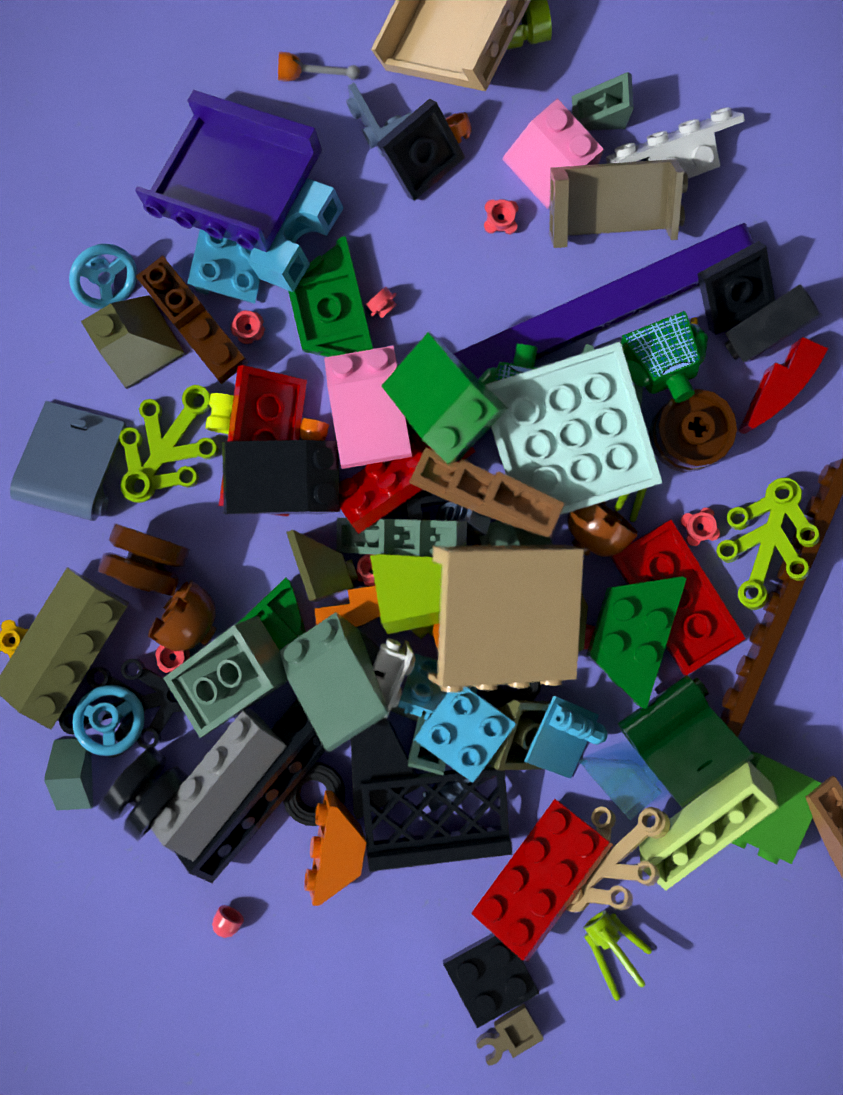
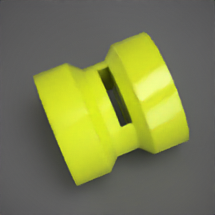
M210 394L209 405L212 410L211 415L206 419L205 429L229 434L234 395Z

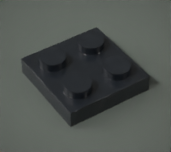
M428 99L377 143L407 197L413 201L466 158L440 107L432 99Z
M760 241L697 273L708 328L715 335L746 320L775 301L767 246Z
M493 933L443 960V965L477 1028L540 994L523 960Z

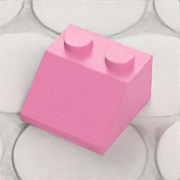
M557 98L529 123L503 156V161L548 209L550 204V167L599 164L604 149Z

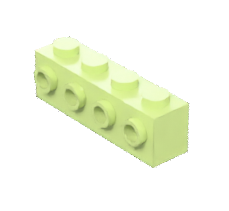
M748 761L671 817L670 829L664 837L660 839L647 837L639 845L640 862L646 861L655 865L660 873L657 883L664 890H668L779 808L772 782ZM650 867L644 869L643 871L651 877L652 871Z

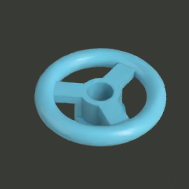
M97 244L84 250L73 262L69 274L70 287L74 296L81 303L91 308L102 309L110 303L124 301L129 297L137 282L135 277L137 275V267L134 259L125 249L114 244ZM103 255H114L117 258L110 263ZM126 267L127 278L125 284L118 293L112 296L111 284L114 282L115 275ZM80 276L88 278L91 283L99 287L101 299L93 298L84 292L80 284Z
M103 685L92 689L81 698L73 714V730L78 742L89 752L101 756L116 755L129 749L138 740L144 726V710L140 700L133 692L118 685ZM107 695L118 696L125 700L118 707L110 703H99L94 707L90 705L96 699ZM133 711L134 722L131 731L122 741L116 743L115 729L118 727L120 719ZM111 713V723L103 725V716ZM84 715L89 717V722L95 730L103 733V745L91 740L85 732Z

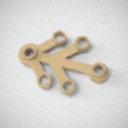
M597 807L592 812L591 821L596 826V831L610 841L611 829L616 822L615 814L606 807ZM655 807L644 809L638 817V825L607 852L566 910L573 913L581 912L590 903L611 905L619 910L628 909L633 902L632 893L622 886H614L610 890L593 888L603 878L638 881L646 886L656 884L660 873L655 865L646 861L640 862L637 865L619 863L647 837L660 839L668 833L670 819L667 814ZM603 813H607V821L604 824H600V816ZM654 815L656 818L655 824L652 827H647V819ZM650 867L652 871L651 877L644 880L642 877L643 870ZM619 892H623L625 895L624 901L618 905L616 903V895Z

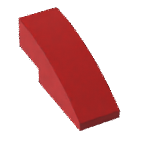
M804 337L792 344L783 365L774 363L765 370L738 431L743 434L751 431L787 406L814 375L828 348Z

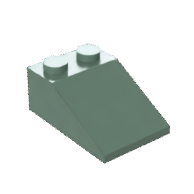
M337 612L279 650L287 679L327 751L331 752L389 714L360 630Z
M259 616L233 625L164 677L165 682L200 738L288 682L279 648Z

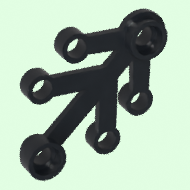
M139 659L126 660L121 667L122 675L128 680L139 679L157 691L142 695L111 676L108 669L104 667L91 669L87 674V682L92 688L103 685L125 687L138 697L144 713L147 709L160 706L150 726L142 730L137 740L138 744L144 749L157 746L161 740V732L172 714L183 711L178 701H173L170 698L171 690L164 678L147 669ZM132 662L136 663L139 668L135 676L128 672V666ZM97 671L102 672L104 675L102 684H97L94 680V674ZM122 699L123 701H119V702H115V703H111V704H112L113 706H115V707H118L119 705H121L122 703H124L125 700ZM77 705L67 707L59 717V725L67 734H74L73 727L68 724L67 720L70 714H74ZM133 711L125 716L115 732L116 741H122L131 731L134 722ZM112 714L104 715L102 720L112 718ZM84 715L83 723L85 730L89 727L90 722L89 717ZM146 731L154 734L155 740L153 744L145 742L144 734ZM124 752L116 755H111L108 757L115 758L122 755Z

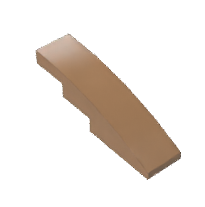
M425 448L409 483L474 512L546 537L551 536L565 504L499 471L494 475L463 459L459 463L455 462L448 465L435 451Z
M830 776L805 796L826 849L843 879V788L835 776Z

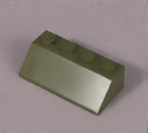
M67 567L0 675V696L22 715L52 730L129 602Z

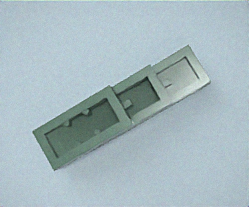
M337 517L336 551L372 555L433 557V546H466L467 521L381 518L358 534L347 518Z

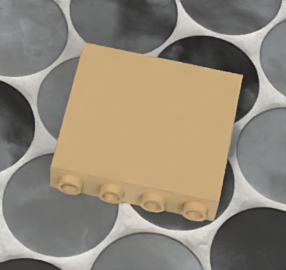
M395 0L371 50L386 71L486 91L531 0Z
M565 544L433 546V562L442 564L438 673L428 674V679L441 686V690L445 692H462L465 686H475V688L481 690L497 689V684H508L515 688L530 687V682L558 686L562 685V680L576 679L584 549Z

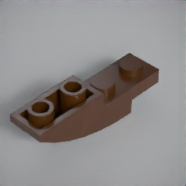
M163 255L135 276L221 385L237 373L238 366H246L249 363Z

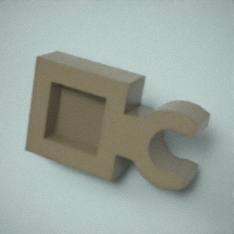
M522 1004L494 1021V1026L498 1032L495 1034H481L476 1039V1045L478 1049L483 1048L485 1045H492L495 1048L492 1053L485 1057L488 1066H491L500 1061L502 1053L507 1049L512 1057L515 1058L544 1040L526 1005Z

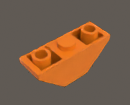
M325 790L323 803L317 804L315 823L319 825L318 835L312 836L310 843V858H313L312 869H306L304 889L310 892L312 906H320L361 876L367 843L361 825L335 793L329 790Z

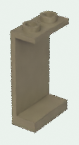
M676 159L550 167L549 236L553 248L567 247L568 236L658 229H665L670 240H678L679 227H683L685 221L684 206L681 205L682 193H686L688 188L687 172L682 170Z

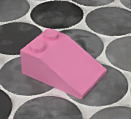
M394 345L325 357L327 387L342 469L412 457L407 419L381 387L398 367Z

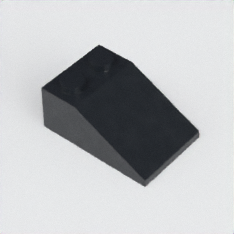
M277 440L222 442L224 514H327L340 512L337 441Z

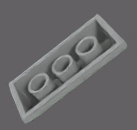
M250 708L243 710L149 825L163 847L195 861L287 745L255 711Z

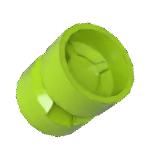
M547 0L530 1L521 19L522 25H518L507 50L522 47L525 40L531 45L551 40L552 24Z

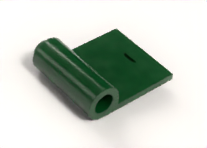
M684 676L648 702L647 709L640 707L617 723L628 742L681 808L754 758L750 750L709 707L705 698L709 695V692L699 678L691 679L689 676Z

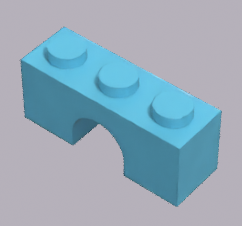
M307 178L268 252L256 248L251 251L247 261L259 279L294 292L310 265L300 245L295 244V242L301 235L307 232H318L327 236L343 210L342 203L333 187Z

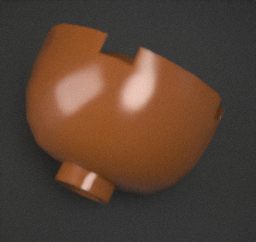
M605 501L571 511L568 514V528L575 537L572 544L574 547L584 549L583 554L586 556L593 552L601 557H611L622 552L638 536L637 530L619 512L616 510L614 512L607 507Z
M194 581L185 582L164 605L163 608L166 610L161 620L156 617L149 630L148 637L161 646L180 652L194 648L199 642L203 645L207 644L216 631V627L212 625L216 618V607L211 595Z

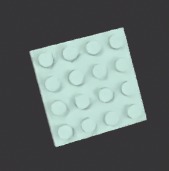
M620 342L485 385L508 407L491 426L505 474L565 503L560 515L662 483Z

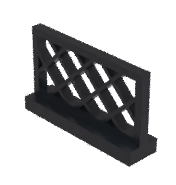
M486 766L473 783L471 781L468 783L466 781L467 778L456 770L444 771L443 775L424 773L362 780L361 791L369 872L513 855L512 841L509 836L505 770H497L492 766ZM497 776V787L488 798L475 788L482 778ZM457 781L465 788L452 802L439 791L447 782ZM421 785L429 793L416 806L403 795L411 786ZM385 789L393 797L381 810L370 802L369 791ZM470 792L483 801L482 805L472 816L458 807ZM434 797H437L448 806L437 820H434L423 811ZM497 798L499 806L494 803ZM398 801H401L412 810L401 825L387 815ZM490 807L499 814L500 826L484 827L477 821ZM371 811L377 815L373 820L371 818ZM455 811L467 822L459 831L450 832L442 825ZM419 815L432 826L424 835L414 836L407 828ZM382 820L396 829L389 839L373 840V830Z

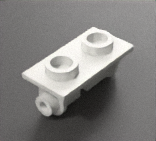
M387 639L386 644L383 643L373 665L374 670L384 672L383 677L378 675L376 677L389 712L392 707H397L402 694L401 683L405 675L409 676L415 664V655L409 642L406 640L402 648H400V642L394 639Z

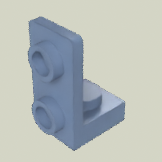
M354 82L348 85L350 98L346 100L347 106L355 120L358 118L362 120L365 126L362 131L371 148L377 147L383 157L384 155L377 143L412 113L410 112L404 116H394L384 124V127L380 128Z

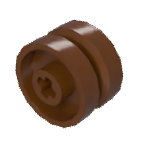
M694 389L695 393L692 397L678 403L675 402L674 398H671L652 419L649 432L652 449L659 461L670 469L681 472L699 471L723 458L733 446L737 432L735 414L727 401L715 392Z
M115 523L109 541L113 546L128 551V555L126 557L113 552L104 553L98 571L118 579L123 584L147 592L155 591L174 596L179 578L176 574L161 569L160 565L164 563L173 567L184 566L190 549Z

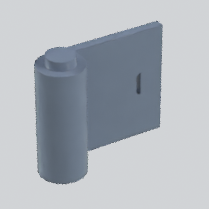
M45 401L13 475L10 486L11 499L90 521H95L98 516H104L109 499L108 496H104L102 484L119 444V435L125 429V422Z

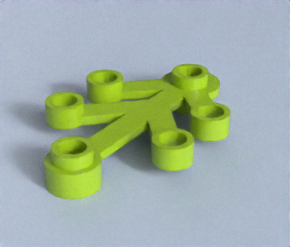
M192 385L183 392L182 402L184 408L163 438L159 421L162 415L161 405L153 399H146L140 404L139 412L145 421L150 457L142 466L138 447L141 446L143 437L138 430L127 427L121 431L119 440L124 446L128 472L121 480V491L125 498L135 503H143L151 499L157 489L178 485L191 488L198 483L199 475L190 466H183L175 473L155 474L164 463L196 457L210 460L218 454V445L210 438H202L197 443L176 446L195 417L206 413L211 408L209 405L210 393L204 387ZM197 396L204 397V404L200 407L193 405V400ZM149 405L156 406V412L152 416H147L145 413ZM129 433L136 434V441L133 444L126 443V436ZM205 443H211L213 446L212 452L204 455L201 451L202 446ZM186 471H191L193 474V479L189 483L182 481V475ZM138 480H143L145 483V487L141 492L134 490V484Z
M779 478L772 481L766 489L765 497L744 509L741 507L731 509L727 514V521L735 530H743L749 525L751 520L769 511L770 514L766 524L735 541L723 540L717 546V555L726 563L736 561L740 554L760 544L750 578L742 583L738 589L740 602L750 610L761 609L768 602L769 594L764 586V582L775 547H777L784 559L786 571L791 579L801 581L809 575L810 569L807 562L798 556L782 529L785 515H788L796 527V536L802 546L813 547L820 540L817 527L809 524L798 506L802 499L801 488L796 481L790 478ZM782 489L790 491L789 496L785 499L777 498V493ZM736 514H743L745 516L744 521L740 524L733 523V517ZM811 530L815 533V536L812 540L805 541L802 539L803 532ZM725 547H734V553L731 556L725 557L722 555ZM798 563L804 565L805 568L801 574L795 575L791 572L793 565ZM750 588L758 589V595L754 599L746 597V592Z

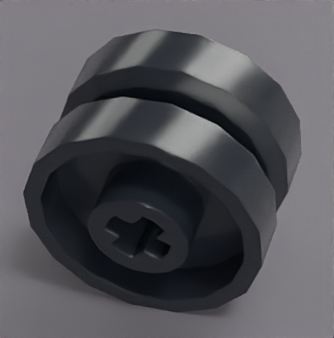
M153 746L142 752L121 773L102 799L98 808L111 820H115L134 807L125 819L124 830L137 841L148 833L151 829L149 825L156 818L157 814L189 777L177 766L168 769L157 780L156 778L165 767L166 757Z

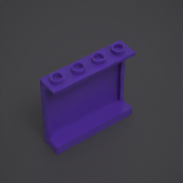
M193 90L187 100L194 114L152 188L148 190L137 186L135 191L143 203L144 210L156 218H162L163 216L175 220L185 228L191 229L195 227L204 230L216 239L224 237L235 241L245 249L253 250L256 248L268 252L322 152L316 129Z

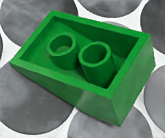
M428 332L381 385L419 436L448 465L460 461L508 409L431 332Z

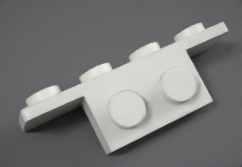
M730 107L722 108L711 112V118L699 122V119L683 122L678 125L679 130L668 134L667 131L653 133L647 136V142L636 146L635 143H628L615 148V153L606 157L607 164L636 162L646 158V161L676 159L682 170L687 172L688 178L720 167L714 132L744 122V113L731 111Z

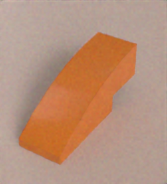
M376 586L349 589L350 604L315 608L316 624H319L335 612L355 627L380 617Z

